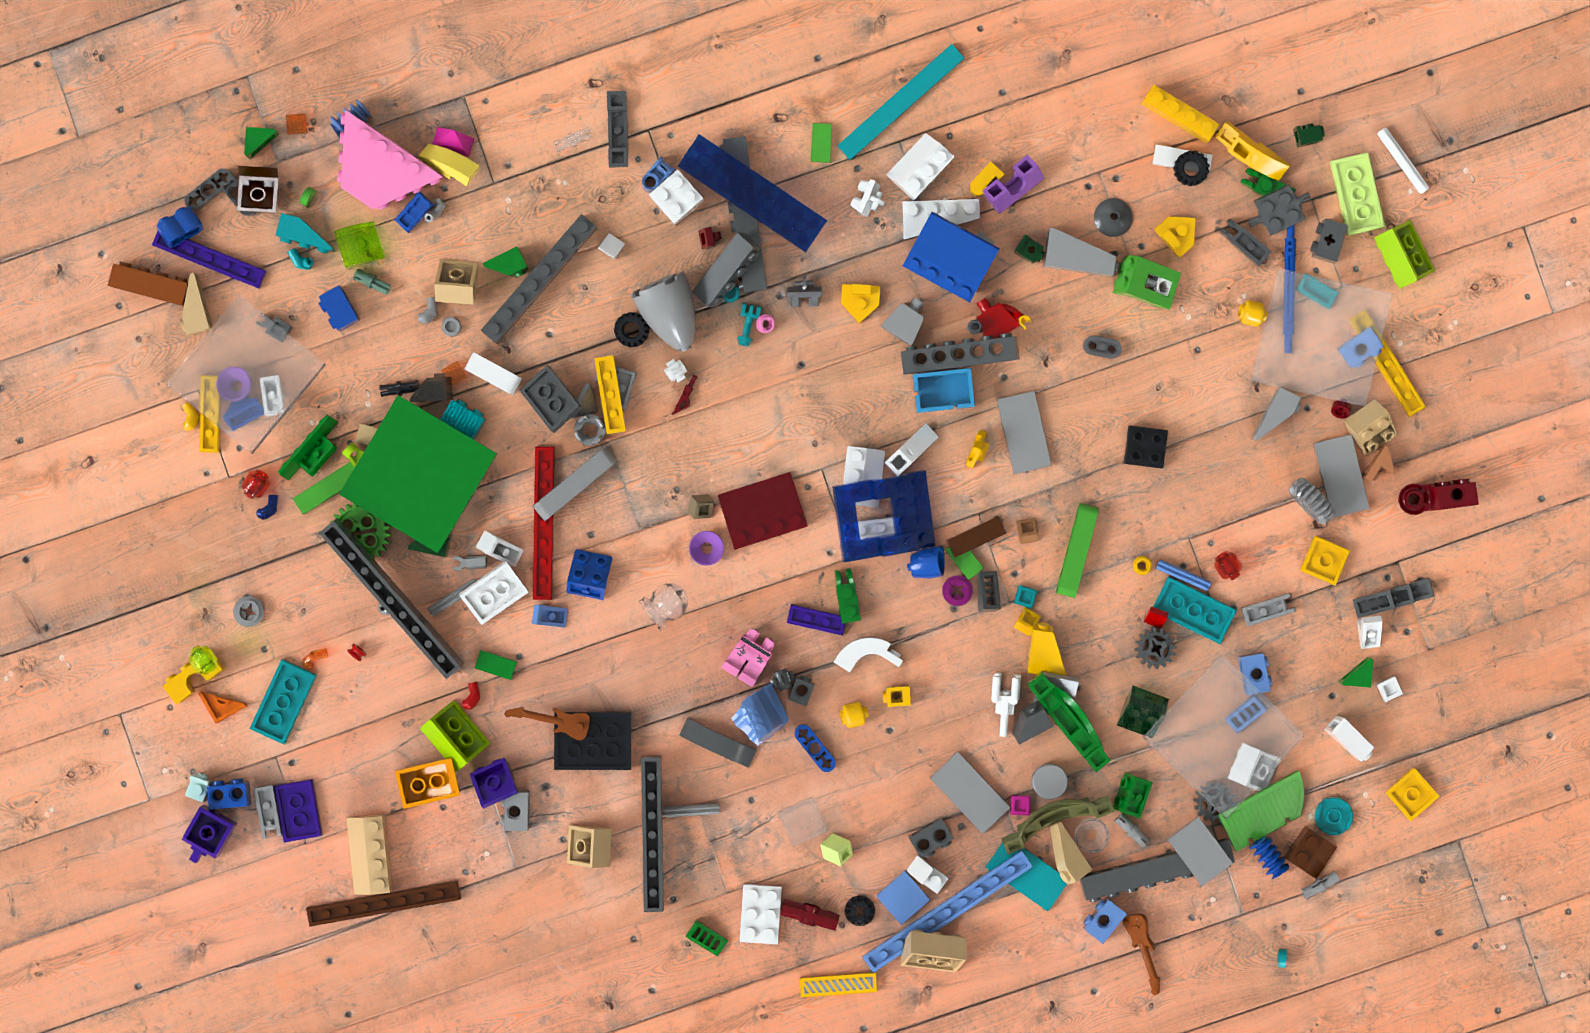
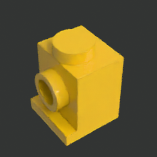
M910 686L886 687V691H883V703H887V707L911 706ZM895 692L900 694L899 699H893Z

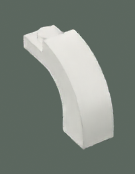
M864 637L856 639L843 647L833 662L851 672L856 662L868 654L880 655L898 667L903 660L900 659L901 654L891 649L890 652L887 650L891 643L886 640Z

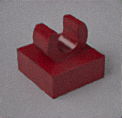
M706 227L698 231L702 250L715 246V241L722 239L721 232H712V227Z

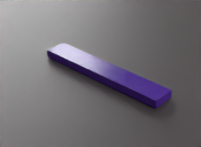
M158 231L152 243V246L260 289L267 272L189 239L173 248H169Z

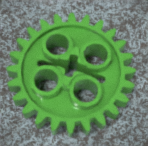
M354 503L353 508L349 504H346V510L340 508L341 515L334 514V517H338L344 525L347 519L351 520L353 528L349 530L350 532L358 531L359 528L360 530L377 529L376 532L353 536L374 560V554L381 557L382 555L379 550H387L384 544H390V541L386 537L392 536V534L387 533V530L392 527L386 526V522ZM366 516H369L372 519V524L370 527L364 524V518ZM369 535L375 537L376 542L373 546L367 542Z

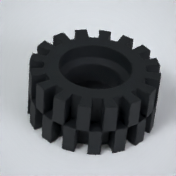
M1192 150L1181 154L1175 160V166L1173 167L1175 171L1174 176L1177 177V181L1181 182L1184 186L1188 185L1190 187L1202 183L1210 171L1207 157L1205 158L1204 154ZM1189 161L1197 163L1199 167L1198 173L1194 176H1189L1185 173L1184 166Z
M632 312L624 313L615 322L614 333L622 345L631 348L638 347L647 340L649 325L642 315ZM630 322L636 323L639 327V333L635 337H628L624 332L626 324Z

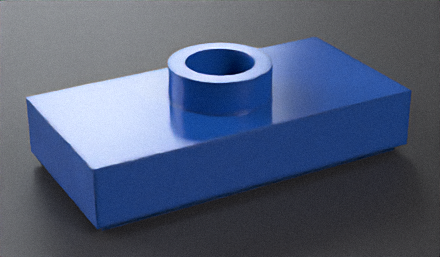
M418 192L394 220L407 233H410L424 218L425 214L432 209L434 204L422 192Z

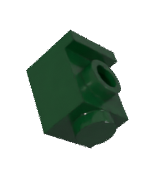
M1314 123L1303 125V129L1300 126H1296L1293 129L1297 148L1320 143L1325 136L1323 126H1314Z
M1026 234L1014 250L1015 254L1031 264H1034L1035 261L1040 262L1045 254L1042 251L1044 246ZM1032 246L1035 249L1034 253H1029L1028 247Z

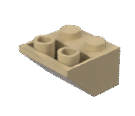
M1376 399L1344 421L1348 432L1352 434V438L1366 457L1398 435L1388 411Z

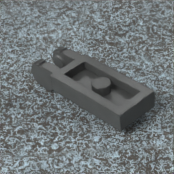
M1228 219L1227 224L1237 233L1233 237L1224 228H1221L1219 233L1259 267L1272 251L1244 227H1240L1232 219Z

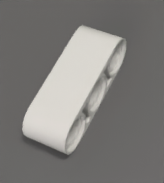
M474 352L464 368L511 395H514L522 378Z

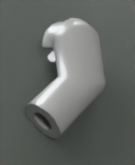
M438 197L433 201L436 208L425 214L424 217L427 222H432L440 217L446 207L445 201L443 202L442 198Z

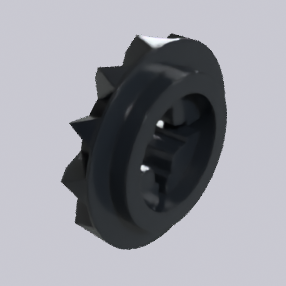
M854 896L846 903L845 916L853 925L865 926L874 918L875 906L866 896ZM854 905L859 908L865 906L863 912L865 913L866 917L862 916L861 914L855 916V913L857 911Z

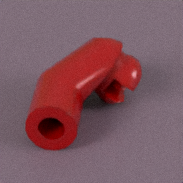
M477 682L468 684L470 694L462 701L464 709H473L480 700Z

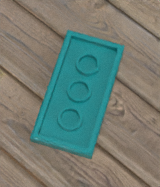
M1167 576L1153 605L1157 609L1168 612L1167 619L1218 644H1221L1237 612L1236 609Z
M281 659L249 729L285 745L317 674Z
M1002 842L985 868L990 871L1019 851L1007 855ZM1021 849L1033 867L1008 884L1046 911H1049L1067 883L1061 879L1060 873L1027 849Z

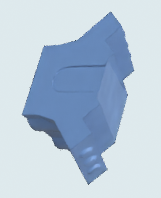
M769 683L767 686L765 685L758 692L755 691L751 696L749 695L731 718L735 725L742 729L748 738L758 746L771 738L789 720L772 683Z

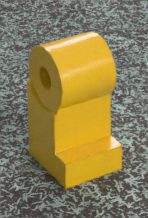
M990 161L969 186L970 193L976 197L982 196L984 194L983 190L994 178L1000 181L1005 174Z

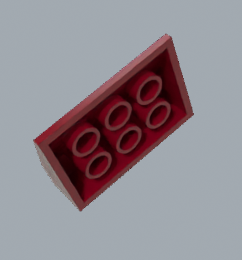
M791 472L718 495L734 550L808 527Z

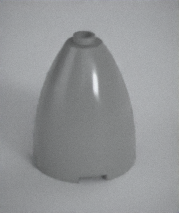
M684 271L679 272L677 275L675 273L643 287L644 289H638L630 294L643 319L665 343L675 350L680 349L681 352L692 348L690 344L694 343L695 308Z

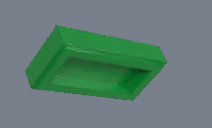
M480 650L475 669L512 680L517 661Z

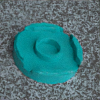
M1329 797L1323 799L1317 805L1314 819L1322 832L1328 835H1340L1350 828L1353 822V812L1346 801L1338 797Z

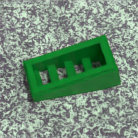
M697 919L685 936L717 957L728 942L726 938ZM698 928H701L702 930L700 931L698 936L695 937V932ZM704 932H707V936L703 941H701L700 938L702 937ZM711 935L714 936L710 945H707L706 943ZM719 939L721 942L715 950L712 947Z

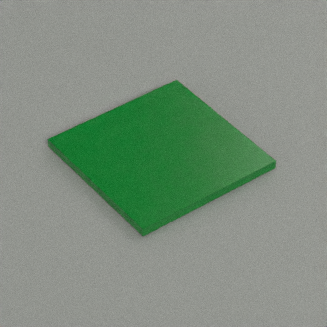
M397 395L339 495L436 553H439L496 458L497 453Z

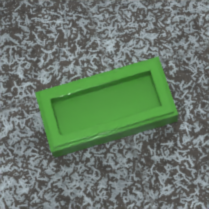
M813 123L811 162L830 163L832 124Z
M950 547L945 549L968 580L983 569L971 551L954 558Z

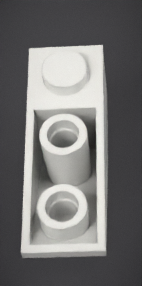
M924 424L884 463L896 476H899L939 436L927 424Z

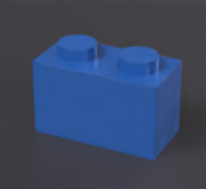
M338 285L319 296L321 300L319 305L324 313L327 311L330 318L328 321L333 329L337 328L338 331H342L360 321L341 286Z

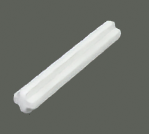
M1386 127L1380 130L1377 135L1420 194L1427 191L1429 186Z

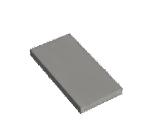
M1035 391L997 399L1013 474L1051 466Z
M1352 434L1313 443L1326 498L1335 508L1336 514L1332 517L1370 509Z
M958 751L930 777L982 834L1010 809V806Z

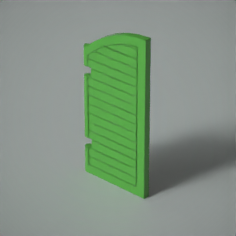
M1298 770L1218 814L1235 852L1250 845L1248 839L1253 838L1255 842L1286 825V818L1289 817L1293 821L1301 816L1304 802V787L1300 772Z

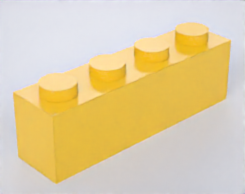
M1154 84L1141 105L1204 143L1210 141L1219 126V123Z

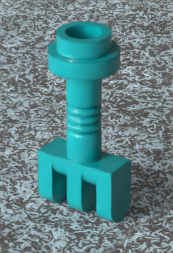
M743 303L740 316L746 318L742 336H738L737 341H739L738 345L749 347L753 340L749 338L753 319H758L762 307L758 306L756 313H753L754 305L750 304L748 312L745 311L747 303Z

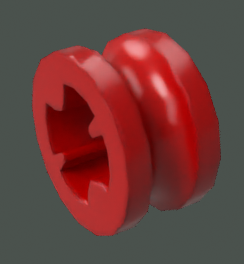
M354 643L352 644V649L347 650L358 661L362 660V656H366V652Z

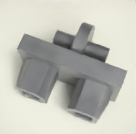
M802 275V281H795V287H787V296L791 307L801 306V298L809 297V306H819L820 297H822V286L809 287L814 286V281H806V275Z

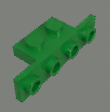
M328 414L322 418L315 429L307 435L303 443L295 449L291 457L283 463L278 474L290 480L297 470L302 467L313 477L338 448L326 437L338 424V421Z

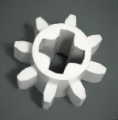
M672 359L666 363L667 368L664 369V372L671 382L676 380L678 383L686 378L684 374L688 371L681 360L675 362Z

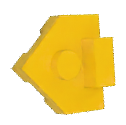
M1169 216L1154 231L1173 253L1180 258L1194 246L1196 218Z
M842 284L841 304L858 323H861L879 306L880 286Z
M982 430L977 432L965 466L973 468L976 460L983 462L990 445L984 442L987 432Z

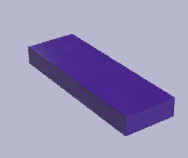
M793 604L790 606L787 623L843 636L845 624L841 623L840 615Z

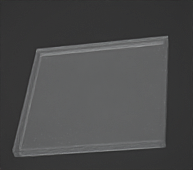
M1278 268L1251 381L1366 406L1393 293Z
M239 295L166 384L249 453L253 454L326 364Z
M1223 654L1212 663L1143 736L1225 819L1240 806L1305 737Z

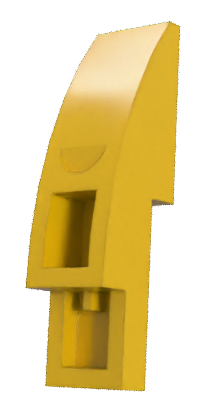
M1229 121L1224 123L1215 136L1216 139L1229 148L1227 151L1237 159L1279 181L1291 166L1261 142L1257 144Z

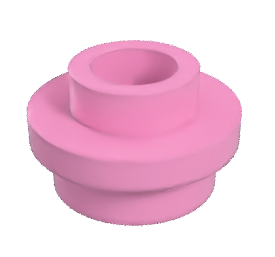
M762 314L758 317L756 327L760 332L769 333L774 329L775 321L771 315ZM764 320L767 321V325L765 327H763L762 325Z

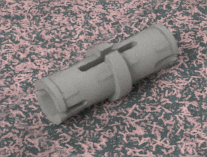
M1121 813L1119 817L1123 821L1116 818L1114 822L1126 832L1128 837L1131 836L1141 848L1145 847V843H1149L1150 838L1138 829L1139 826L1137 824H1133L1124 813Z
M1333 871L1321 879H1315L1314 883L1302 888L1301 892L1305 899L1308 900L1320 892H1326L1327 888L1340 882V879L1336 872Z

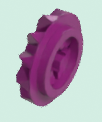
M958 575L952 576L945 581L942 594L949 604L962 606L971 599L973 587L967 578ZM952 584L956 587L964 585L961 589L963 597L958 594L951 597L954 592Z

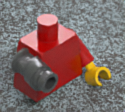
M984 298L976 303L982 314L977 316L976 319L971 320L967 327L969 332L974 335L982 333L983 337L993 336V339L1000 338V334L1009 333L1020 325L1026 330L1027 328L1024 323L1030 322L1032 324L1029 316L1024 315L1015 307L1006 303H997L992 307L988 300Z

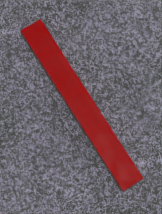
M535 446L534 504L554 489L555 447ZM535 509L533 600H552L554 514L544 521Z

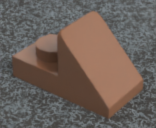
M1381 446L1362 476L1364 481H1375L1381 473L1379 471L1380 468L1389 474H1394L1391 455L1387 446Z

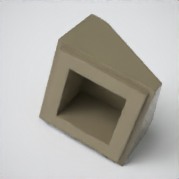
M708 494L691 495L689 514L693 519L711 518L714 500Z

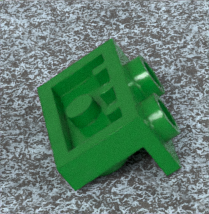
M1124 773L1117 796L1114 799L1113 809L1141 818L1153 782Z

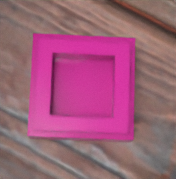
M1011 795L1010 815H1030V796Z

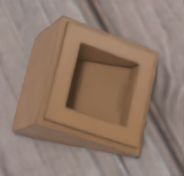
M1035 518L1016 521L1020 544L1039 541Z

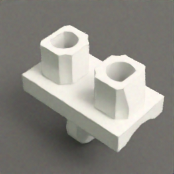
M872 179L870 181L861 180L858 190L864 193L863 198L854 197L851 206L865 217H868L870 210L876 211L878 205L884 206L885 202L880 200L883 194L879 192L881 185Z

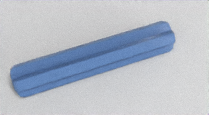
M1159 560L1156 569L1207 591L1210 588L1211 582L1168 562Z

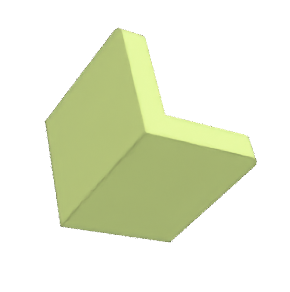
M831 834L820 844L823 858L836 865L842 866L853 856L850 841L836 834Z

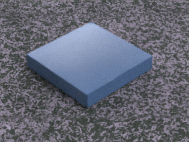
M905 870L876 895L901 925L930 901L928 896Z

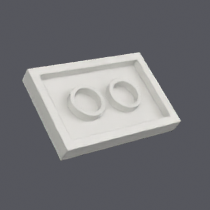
M505 561L460 592L459 596L482 625L529 593V591L508 562Z
M743 884L740 942L778 944L782 886Z

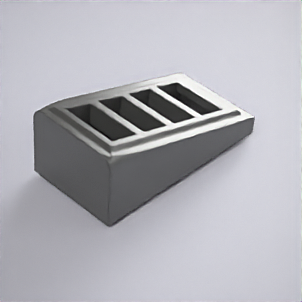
M997 571L978 572V611L996 612L1000 610L1001 603ZM984 578H992V582H984ZM985 586H992V589H985Z

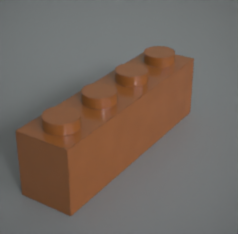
M121 261L119 265L113 263L107 286L184 306L188 287L187 279L176 276L174 280L168 278L169 274L157 271L155 275L149 273L150 269L139 266L137 270L131 268L132 264Z

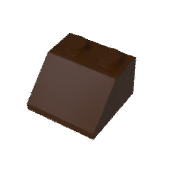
M238 166L237 211L276 213L279 180L277 168Z
M1304 826L1284 858L1317 879L1337 847Z

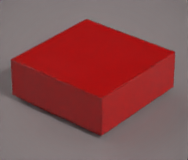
M1151 606L1143 622L1157 628H1162L1169 613Z

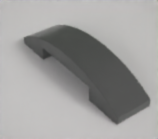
M607 91L609 168L628 167L626 91Z
M689 718L686 719L679 735L748 768L757 751Z

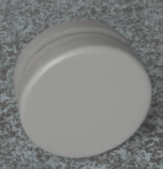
M1045 763L1035 769L1031 783L1034 791L1040 797L1053 800L1065 793L1068 786V778L1060 766L1053 763Z

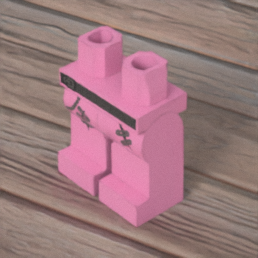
M753 628L746 635L743 634L721 667L736 677L745 661H748L738 679L751 687L754 686L771 657V651L775 644L774 641L767 637L762 645L756 643L755 640L760 633Z

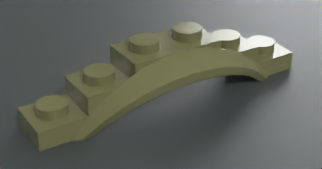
M1107 795L1092 802L1086 797L1079 800L1064 799L1049 803L1032 812V815L1026 821L1016 825L1018 832L1001 838L1006 853L1009 855L1024 849V844L1033 835L1055 822L1077 816H1095L1098 819L1113 813L1112 802Z

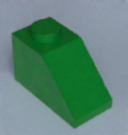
M517 246L482 263L486 269L510 277L515 276L516 278L526 274L525 270L529 269Z

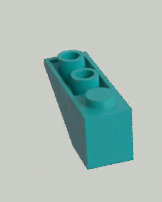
M281 213L275 235L280 237L281 242L291 244L292 241L298 242L299 247L310 249V246L317 247L318 252L328 254L329 251H335L304 220Z

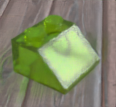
M373 221L351 225L334 231L346 269L350 270L385 258Z

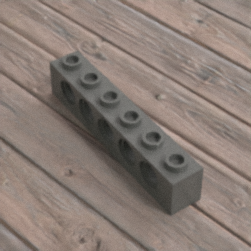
M1012 333L1000 334V338L993 339V336L981 337V341L974 342V338L963 339L960 344H955V341L943 342L944 346L936 347V343L925 344L923 349H917V346L905 347L906 351H901L903 374L905 375L1020 360L1017 336H1012ZM996 343H1000L1003 347L1000 354H996L993 350ZM979 345L984 350L980 357L976 356L974 352L975 348ZM959 348H962L965 353L962 359H958L955 354ZM939 351H943L946 355L942 362L937 359ZM921 353H924L927 357L924 364H920L918 361V356Z

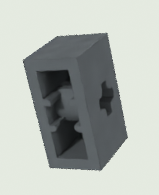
M1329 219L1322 220V223L1319 222L1316 229L1318 237L1316 241H1313L1310 252H1313L1312 258L1333 264L1336 263L1348 225ZM1329 236V240L1332 241V243L1326 245L1327 241L1324 239Z

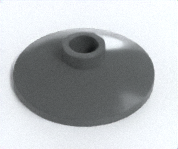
M1116 198L1106 199L1097 206L1094 213V223L1102 234L1110 237L1120 236L1129 229L1132 223V212L1124 201ZM1112 213H1115L1117 215L1116 220L1111 219L1110 216Z

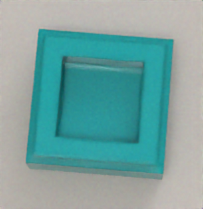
M1019 585L1013 603L1032 609L1038 590Z

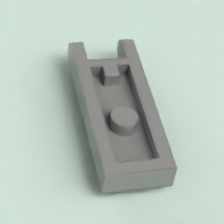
M1291 593L1242 607L1241 610L1246 626L1248 627L1295 612L1296 608L1288 609L1285 602L1286 598L1292 597Z
M274 785L254 788L262 839H267L266 831L276 829L278 837L282 836Z

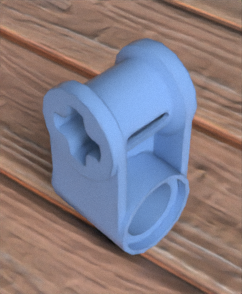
M661 156L643 176V189L651 193L676 171V168H672L664 161V157ZM654 179L656 181L655 186L647 187L645 185L646 180Z

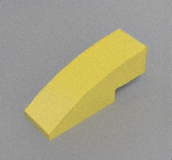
M429 143L417 157L446 178L454 177L465 186L474 178L480 166L459 153Z

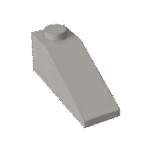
M1282 387L1277 388L1251 439L1254 441L1259 440L1293 415V413H1297L1301 406L1299 402L1301 397Z

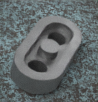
M1090 336L1083 343L1084 351L1092 356L1114 359L1122 351L1120 342L1115 339ZM1091 342L1096 344L1095 349H1090L1089 344ZM1109 346H1113L1115 348V351L1113 353H1110L1108 351Z

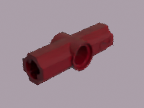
M785 898L780 915L799 920L802 924L813 927L820 926L834 931L840 914L823 910L819 906L810 903L802 904Z

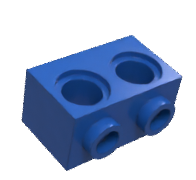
M243 778L231 780L232 783L224 784V780L213 781L212 785L207 787L209 810L249 806L251 804L249 781L243 782ZM235 788L242 790L243 795L241 798L234 794ZM216 790L223 792V799H218L215 796Z

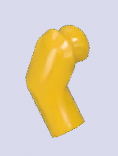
M189 401L182 405L183 410L187 414L183 423V428L186 431L195 429L199 419V414Z

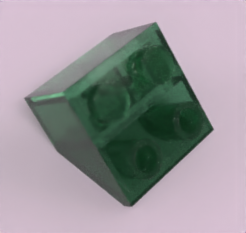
M1132 686L1126 697L1117 726L1153 738L1166 715L1169 699Z

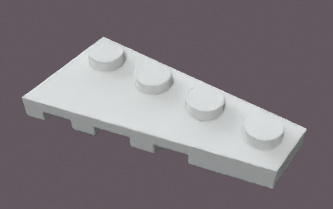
M979 199L902 202L904 240L919 236L931 212L956 225L980 219Z

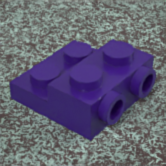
M505 758L497 759L492 764L479 767L470 773L483 809L518 793L513 773Z

